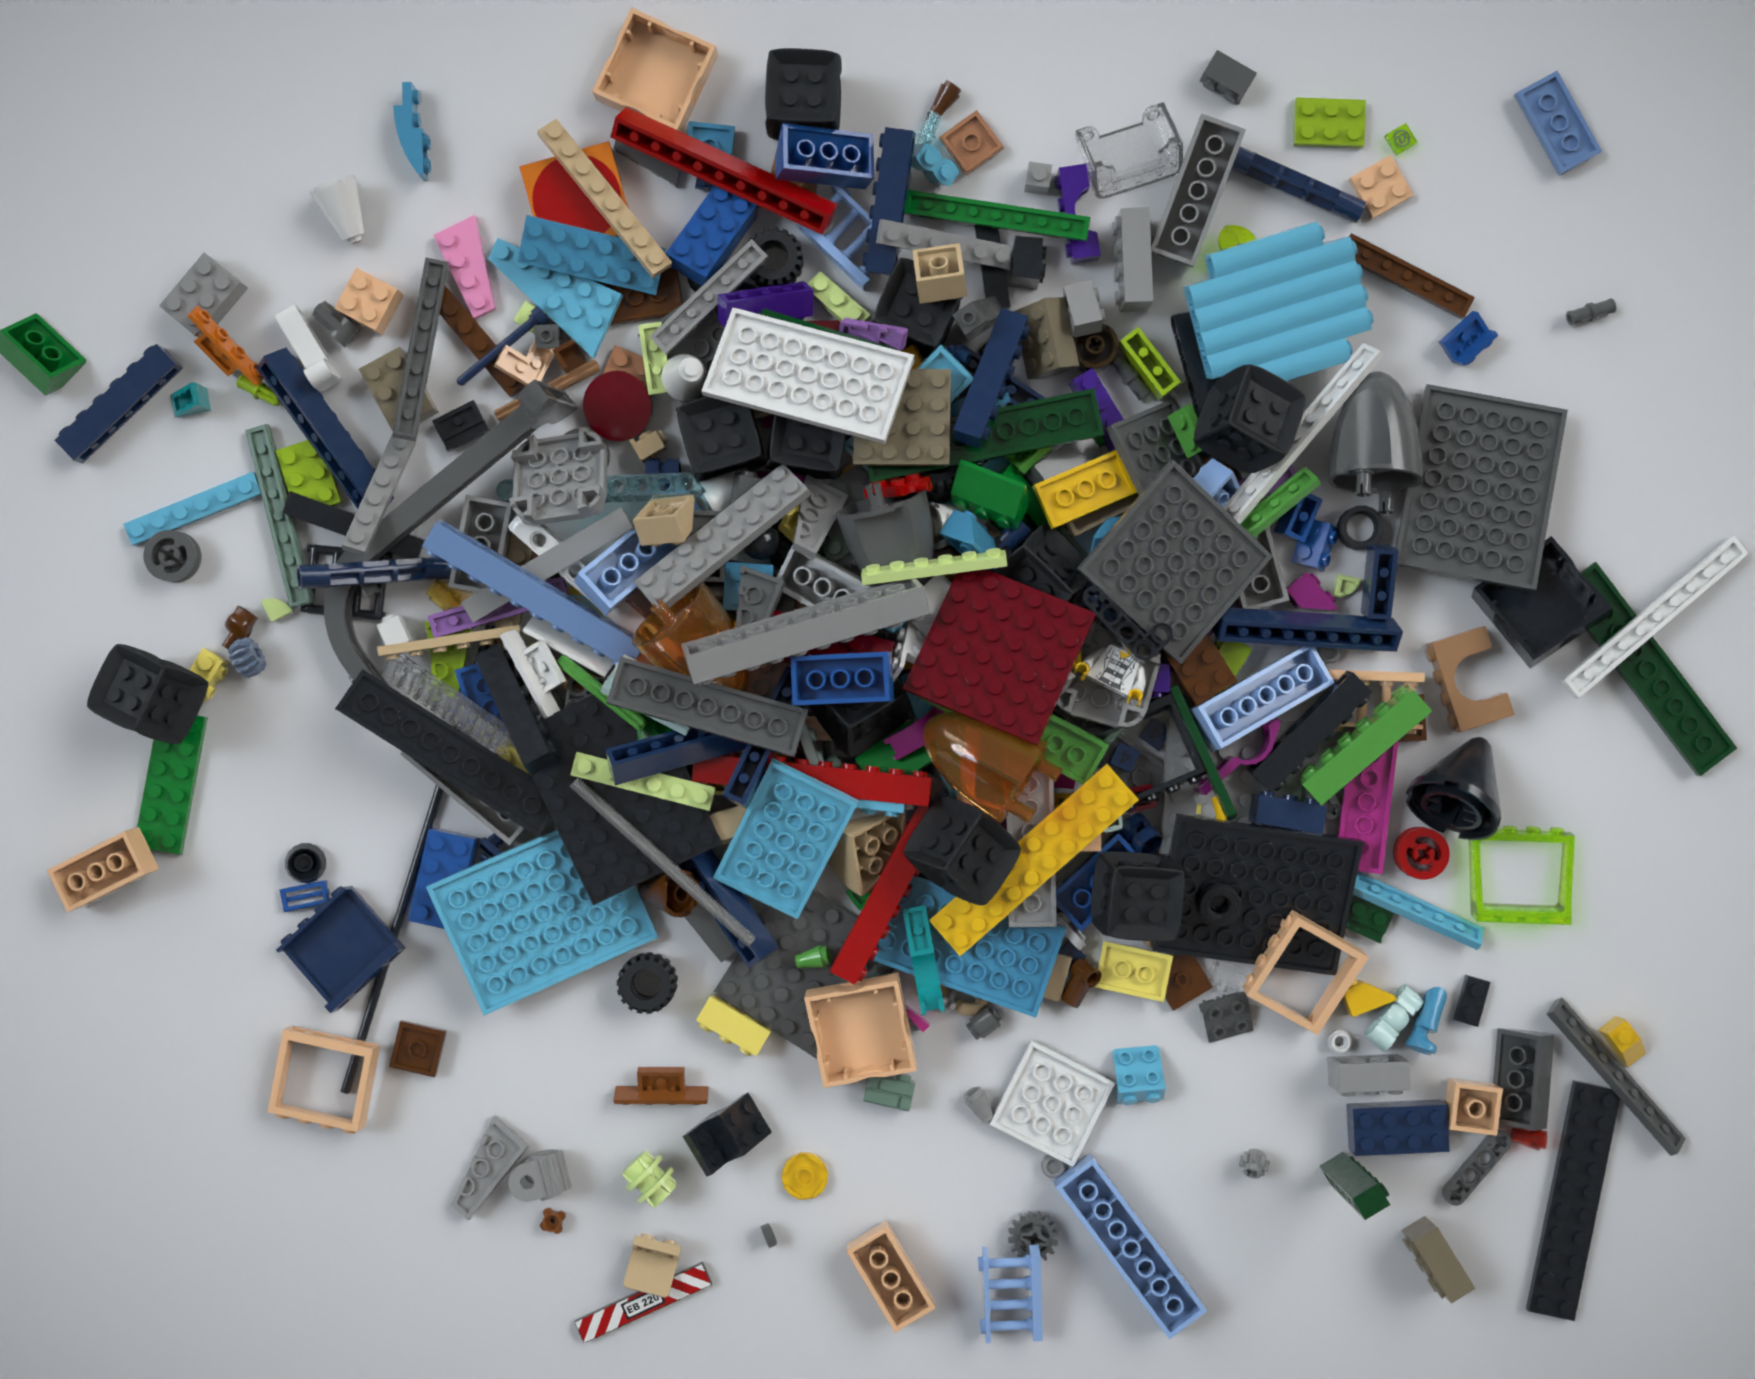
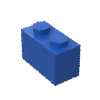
M1311 493L1308 494L1278 519L1273 532L1292 541L1305 543L1323 499Z

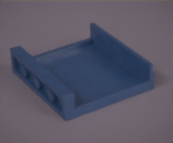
M340 886L331 894L332 898L327 903L323 902L314 909L315 914L310 919L307 917L297 925L298 930L293 934L286 935L280 941L282 945L276 949L278 953L284 952L328 1002L324 1007L329 1013L339 1011L406 949L353 886Z

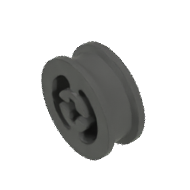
M163 530L154 534L148 540L144 548L143 559L147 570L154 577L163 581L183 582L196 574L201 565L202 554L198 543L190 535L175 530ZM174 540L173 545L163 546L166 542ZM161 547L166 551L173 552L176 558L186 561L184 566L180 570L171 573L173 567H181L183 564L172 560V557L167 553L159 552Z

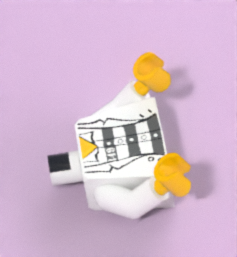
M1111 644L1108 648L1101 647L1089 654L1082 662L1077 663L1072 671L1073 674L1077 671L1083 674L1080 679L1081 681L1087 676L1088 680L1127 698L1126 703L1129 704L1131 699H1135L1138 701L1137 706L1141 705L1146 685L1144 667L1134 661L1122 647L1119 649Z

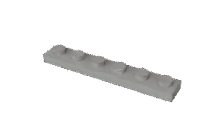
M884 219L879 221L876 244L911 251L960 243L963 261L1010 270L1014 246Z
M751 239L649 337L667 355L718 307V294L733 292L768 259V255Z
M391 435L342 543V550L366 556L416 445L415 441L394 438Z

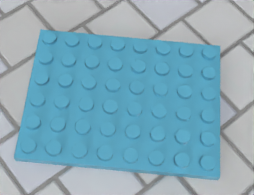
M557 829L426 886L483 1015H487L658 938L636 885L600 903L592 904Z

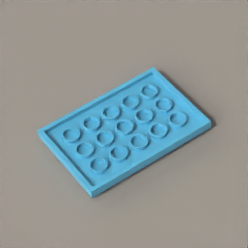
M772 758L713 879L798 919L859 800Z

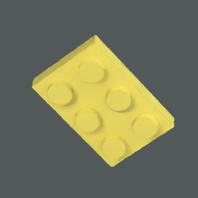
M1103 941L1098 967L1102 977L1095 987L1164 1002L1173 955Z

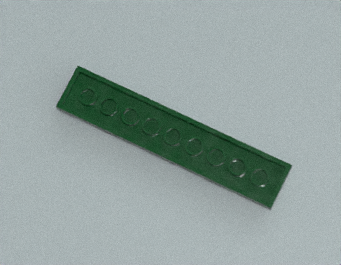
M1095 388L1000 407L996 420H991L990 422L991 433L987 442L983 441L981 448L953 440V429L958 416L951 417L950 466H867L870 482L873 483L879 480L905 477V475L914 473L920 474L959 466L961 459L974 463L1104 436Z
M1593 562L1580 573L1597 588L1613 607L1606 619L1587 631L1598 647H1601L1637 615L1597 562ZM1653 636L1615 667L1696 776H1702L1737 749L1736 745Z

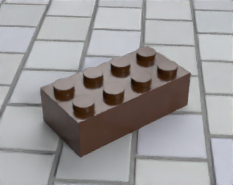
M1208 633L1182 664H1177L1163 649L1159 652L1164 662L1170 664L1171 673L1193 707L1200 705L1238 681Z

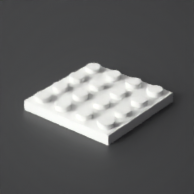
M1031 1040L989 1124L1074 1167L1115 1082Z

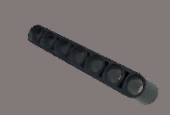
M1190 312L1171 315V327L1197 418H1199L1206 397L1216 383V380L1206 378ZM1207 454L1208 461H1210L1213 458L1219 463L1223 464V462Z

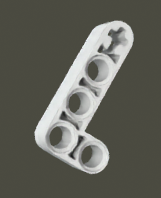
M294 303L275 314L278 324L304 365V374L311 385L320 392H324L342 381L339 372L297 304Z

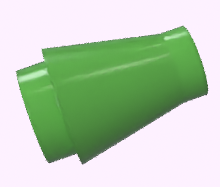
M822 945L795 955L796 966L798 969L826 968V965L831 964V954L828 946L822 947Z

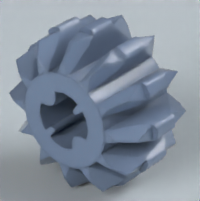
M240 638L230 645L228 649L229 659L241 676L250 678L265 670V656L258 643H255L252 638Z

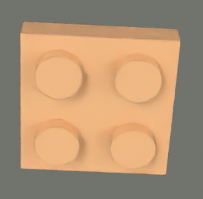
M1391 155L1349 179L1358 198L1366 201L1364 208L1371 220L1413 196L1411 189Z

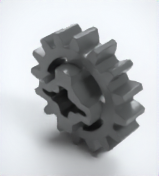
M1028 1210V1216L1026 1217L1020 1213V1221L1012 1220L1015 1228H1008V1232L1013 1235L1008 1237V1242L1014 1243L1010 1247L1011 1251L1016 1252L1018 1250L1017 1257H1023L1029 1254V1245H1039V1248L1043 1246L1040 1249V1255L1046 1261V1254L1048 1252L1050 1254L1055 1253L1052 1246H1058L1059 1244L1054 1239L1059 1236L1058 1231L1053 1230L1056 1227L1055 1223H1048L1050 1220L1048 1215L1041 1218L1040 1211H1037L1036 1216L1032 1215L1031 1210ZM1031 1223L1030 1225L1026 1226L1025 1228L1023 1227L1025 1224ZM1041 1224L1048 1230L1049 1235L1041 1231ZM1033 1233H1036L1037 1237H1034L1033 1241H1030L1029 1236H1032ZM1018 1239L1025 1242V1249L1020 1246Z

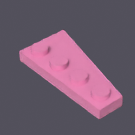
M473 215L433 236L446 262H449L448 267L473 318L476 320L495 311L496 307L488 277L486 259L484 258L477 217Z

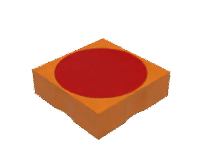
M607 141L582 148L581 150L629 208L610 142ZM555 156L519 166L534 217L619 237Z

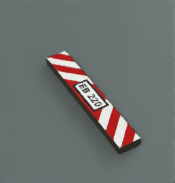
M702 1261L674 1274L670 1293L666 1298L637 1291L576 1319L574 1323L583 1343H586L712 1285V1280Z

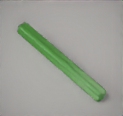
M562 655L557 660L559 668L635 729L641 731L646 726L647 721L637 712L608 705L606 703L608 696L601 693L603 685L566 655Z

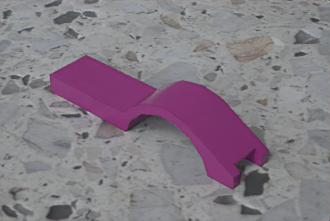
M933 706L919 720L891 734L882 741L885 745L890 743L896 753L892 757L894 760H898L930 742L946 727L957 721L958 718Z
M1278 718L1261 725L1263 743L1253 757L1241 760L1235 756H1228L1216 767L1221 780L1227 777L1237 766L1257 764L1268 756L1273 749L1281 721ZM1207 776L1194 787L1199 795L1206 796L1212 790Z

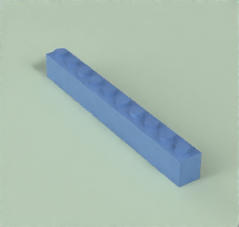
M443 520L435 522L422 545L423 548L427 549L426 553L431 557L444 559L448 562L447 565L450 568L469 574L468 578L478 584H481V582L486 584L492 593L498 596L503 594L510 599L509 602L518 608L525 607L531 611L530 614L534 618L541 621L543 619L552 623L551 627L561 633L565 631L572 635L571 638L575 642L592 647V651L601 657L606 655L611 658L614 665L618 664L620 657H623L624 654L636 660L646 644L645 640Z

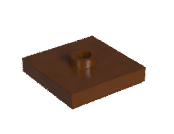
M1173 955L1165 999L1174 1011L1213 988L1194 956Z
M401 1020L389 1067L436 1077L447 1030Z

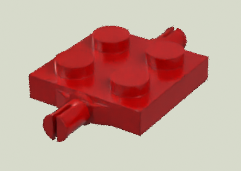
M919 473L905 475L906 478L897 477L888 481L879 480L872 483L874 485V483L880 482L883 497H897L912 492L931 491L933 487L930 476H920ZM864 488L865 498L869 499L867 491Z

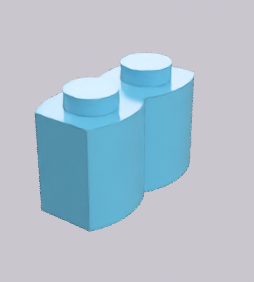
M919 143L914 145L911 167L923 172L925 178L936 186H951L960 173L957 166L952 161L942 158L938 149L931 144Z

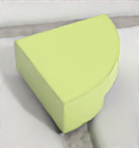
M1337 574L1332 596L1340 598L1351 594L1359 587L1362 579Z
M271 598L261 601L271 622H275L294 612L293 609H290L289 604L282 600Z

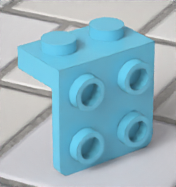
M1158 1046L1119 1048L1113 1051L1117 1081V1104L1134 1105L1141 1101L1157 1103L1164 1099L1166 1087Z

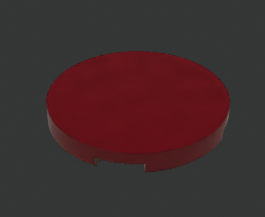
M615 370L599 375L589 384L583 398V411L588 424L598 435L612 441H626L644 431L653 413V401L643 381H640L637 377L626 371Z

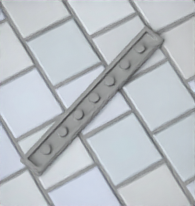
M620 507L521 567L540 579L546 580L632 529L634 525L623 507ZM489 586L462 601L461 604L474 623L506 604L510 599L503 594L498 596L489 590Z

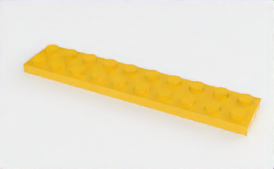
M1106 764L1018 841L1021 847L1019 858L998 892L986 905H975L955 897L929 921L957 954L961 956L1139 799L1112 768Z

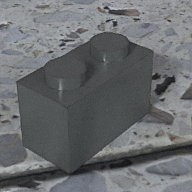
M1217 50L1205 69L1200 82L1203 83L1206 89L1221 93L1227 101L1240 104L1257 72Z

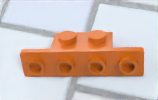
M197 305L187 315L203 332L194 340V343L227 376L239 369L255 386L259 385L264 378L257 370L258 364L254 363L248 357L245 350L229 337L225 329L219 327L213 321L206 310Z

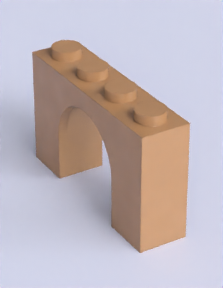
M1486 626L1473 628L1426 644L1425 654L1427 660L1432 662L1434 668L1432 672L1433 679L1440 686L1442 692L1440 700L1442 705L1447 708L1449 714L1447 721L1450 728L1454 729V732H1463L1515 715L1508 693H1499L1474 701L1464 697L1458 691L1455 684V670L1465 657L1493 648Z

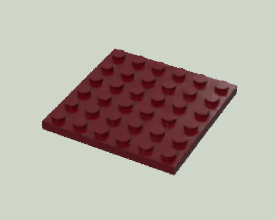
M987 569L956 573L903 686V690L1038 747L1095 620L1096 613Z

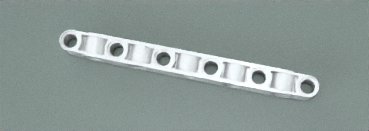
M518 515L508 525V528L538 556L563 542L546 525H526ZM539 533L546 537L544 546L537 543L536 537ZM581 558L558 573L591 601L574 582L576 576L572 573L573 565L580 566L582 570L589 564ZM629 598L607 615L616 624L645 640L646 644L643 648L668 670L690 676L688 669L681 670L677 665L678 659H685L681 644ZM647 627L652 630V639L644 638L642 634L643 628Z

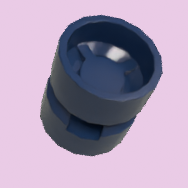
M668 458L665 462H662L660 459H646L647 489H661L663 485L667 489H681L680 458Z
M1136 813L1123 822L1122 829L1119 830L1120 835L1127 843L1131 844L1136 853L1153 854L1160 848L1164 839L1161 833L1141 813Z

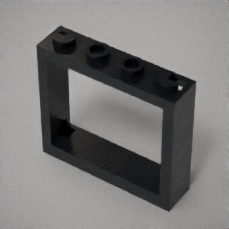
M1171 694L1149 702L1144 719L1168 710L1195 770L1136 794L1139 800L1126 812L1137 808L1136 804L1145 801L1147 804L1159 798L1158 795L1166 791L1167 794L1174 793L1181 789L1180 785L1187 782L1190 785L1203 780L1202 776L1206 773ZM1098 724L1084 731L1100 739L1121 729ZM1101 759L1098 765L1099 770L1105 766L1103 759Z

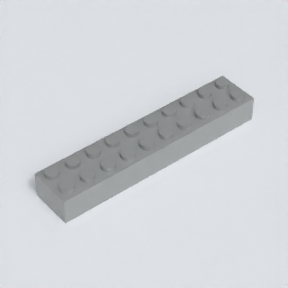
M916 578L893 581L681 644L693 684L705 685L711 683L714 678L721 676L729 678L736 675L738 671L744 669L752 671L758 669L761 664L768 662L771 664L779 663L784 660V657L791 655L794 657L802 656L808 650L814 648L818 650L826 649L834 642H849L854 639V636L861 634L866 636L877 633L878 629L884 627L889 629L896 628L904 621H919L924 618V615L930 614L924 587Z

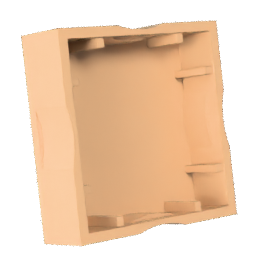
M631 7L617 37L615 49L606 61L593 88V95L596 101L620 112L625 107H628L683 132L718 57L717 48L715 45L687 32L672 29L662 21Z
M899 972L866 978L862 982L857 981L855 985L845 982L806 990L804 999L811 1031L817 1044V1060L824 1088L855 1083L869 1077H887L917 1071V1058Z

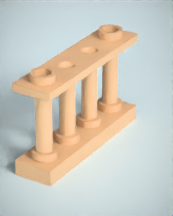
M1328 670L1334 683L1346 671L1354 672L1366 686H1370V681H1380L1379 686H1382L1381 702L1384 701L1385 703L1391 699V686H1394V682H1403V687L1408 684L1415 691L1418 683H1423L1425 680V673ZM1367 703L1361 708L1357 707V722L1363 717H1367ZM1357 722L1340 724L1335 731H1345V727H1355ZM1417 724L1406 734H1416L1417 729H1423V725Z

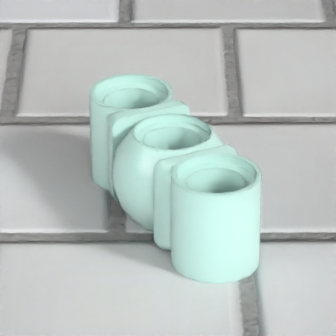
M1403 984L1396 990L1393 995H1395L1397 1000L1387 1004L1381 1010L1379 1019H1375L1364 1033V1036L1383 1052L1392 1046L1396 1037L1399 1036L1398 1032L1406 1027L1409 1022V1016H1414L1424 1003V999L1406 984Z

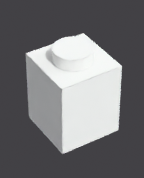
M390 614L381 619L382 623L376 625L385 645L414 641L403 616Z

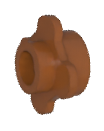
M551 1208L544 1209V1218L540 1223V1228L543 1231L554 1232L555 1234L561 1233L563 1230L562 1222L566 1218L565 1212L553 1211Z

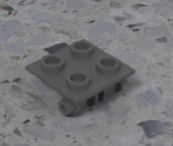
M1238 990L1236 993L1228 994L1227 997L1223 994V998L1216 996V1000H1202V1003L1198 1004L1200 1012L1203 1014L1209 1043L1254 1031L1248 999L1244 991L1239 992Z

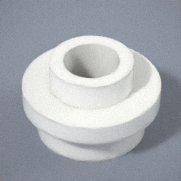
M1334 1030L1329 1034L1327 1044L1333 1052L1345 1053L1351 1046V1037L1343 1030ZM1338 1037L1342 1038L1340 1045L1335 1044V1040Z

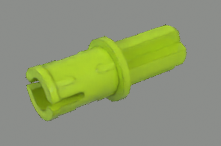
M244 374L238 378L236 382L237 387L253 395L254 399H261L272 406H279L281 404L275 393L266 387L265 383L261 382L255 386Z

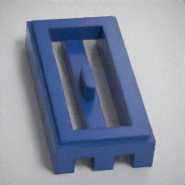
M323 880L279 889L284 912L317 906L323 902L327 903L331 899L329 897L330 891L327 887L328 881ZM317 886H321L322 890L305 893L291 897L286 896V893L313 888ZM323 895L324 898L318 901L288 906L290 901Z

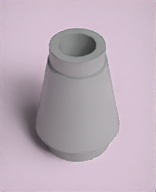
M976 1086L964 1094L965 1104L982 1123H986L993 1118L992 1109L985 1090H981L979 1086Z

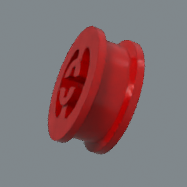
M1411 827L1403 831L1395 840L1393 846L1395 864L1408 876L1420 880L1432 879L1441 874L1449 862V846L1444 837L1435 830L1425 827ZM1428 837L1433 842L1436 851L1434 852V849L1428 847L1426 843L1415 842L1416 838ZM1407 849L1409 858L1414 859L1416 863L1427 864V866L1423 869L1411 867L1406 857ZM1419 849H1422L1423 857H1420Z

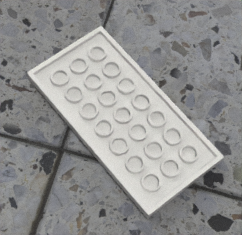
M732 308L702 388V394L707 397L886 444L915 358L913 354Z

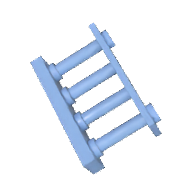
M831 186L834 195L830 201L837 204L843 201L851 211L829 234L821 235L797 223L796 227L864 291L870 284L869 273L865 271L866 267L860 265L856 267L851 261L852 256L866 243L867 229H871L872 219H869V214L850 197L851 193L846 187ZM857 217L861 218L868 227L846 250L840 252L834 246L836 244L835 240Z
M1029 1245V1254L1025 1255V1257L988 1259L987 1247H982V1256L978 1257V1269L983 1271L984 1319H980L981 1334H985L986 1343H991V1331L1028 1330V1332H1032L1033 1341H1043L1041 1255L1039 1245ZM1026 1267V1269H1030V1275L1026 1276V1278L989 1280V1268ZM1026 1288L1030 1290L1031 1296H1026V1299L990 1300L989 1289ZM1027 1309V1311H1031V1317H1027V1320L990 1321V1310Z

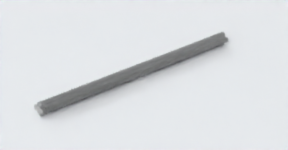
M577 778L570 785L574 791H577L576 793L583 797L585 801H588L587 803L594 807V809H597L596 811H599L605 819H608L607 821L614 825V827H617L616 829H619L623 835H626L625 837H628L627 839H630L632 844L634 843L641 852L646 853L645 855H648L652 862L655 861L654 863H657L656 865H659L663 872L666 871L665 873H668L672 880L677 881L676 883H679L683 890L686 889L685 891H688V894L690 893L694 900L697 899V902L699 901L703 908L706 907V910L708 909V912L714 918L717 917V920L719 919L723 926L726 925L725 928L728 927L732 934L735 933L734 936L737 935V938L743 944L746 943L745 946L748 945L749 947L756 939L755 935L753 936V933L750 934V931L748 932L744 925L741 926V923L739 924L735 917L732 918L733 915L730 916V913L728 914L724 907L721 908L722 906H719L715 899L712 900L713 897L710 898L706 891L703 892L704 889L701 890L702 887L699 888L697 883L694 884L695 881L692 882L693 879L690 880L686 873L683 874L684 871L681 872L682 869L679 870L677 865L674 866L675 863L672 864L673 861L670 862L671 859L668 860L666 855L663 856L664 853L661 854L662 851L659 852L657 847L654 848L655 845L652 846L653 843L650 844L651 841L645 840L646 837L643 838L644 835L641 836L642 833L639 834L640 831L637 832V829L634 830L635 827L632 828L633 825L630 826L631 823L625 822L626 819L623 820L624 817L621 818L619 816L620 813L617 814V811L614 812L615 809L612 810L613 807L610 808L611 805L605 804L606 801L603 802L604 799L601 800L599 798L600 795L594 794L595 791L592 792L593 789L590 790L588 788L589 785L585 786L586 783L583 784L584 781L581 782L582 779L579 780Z

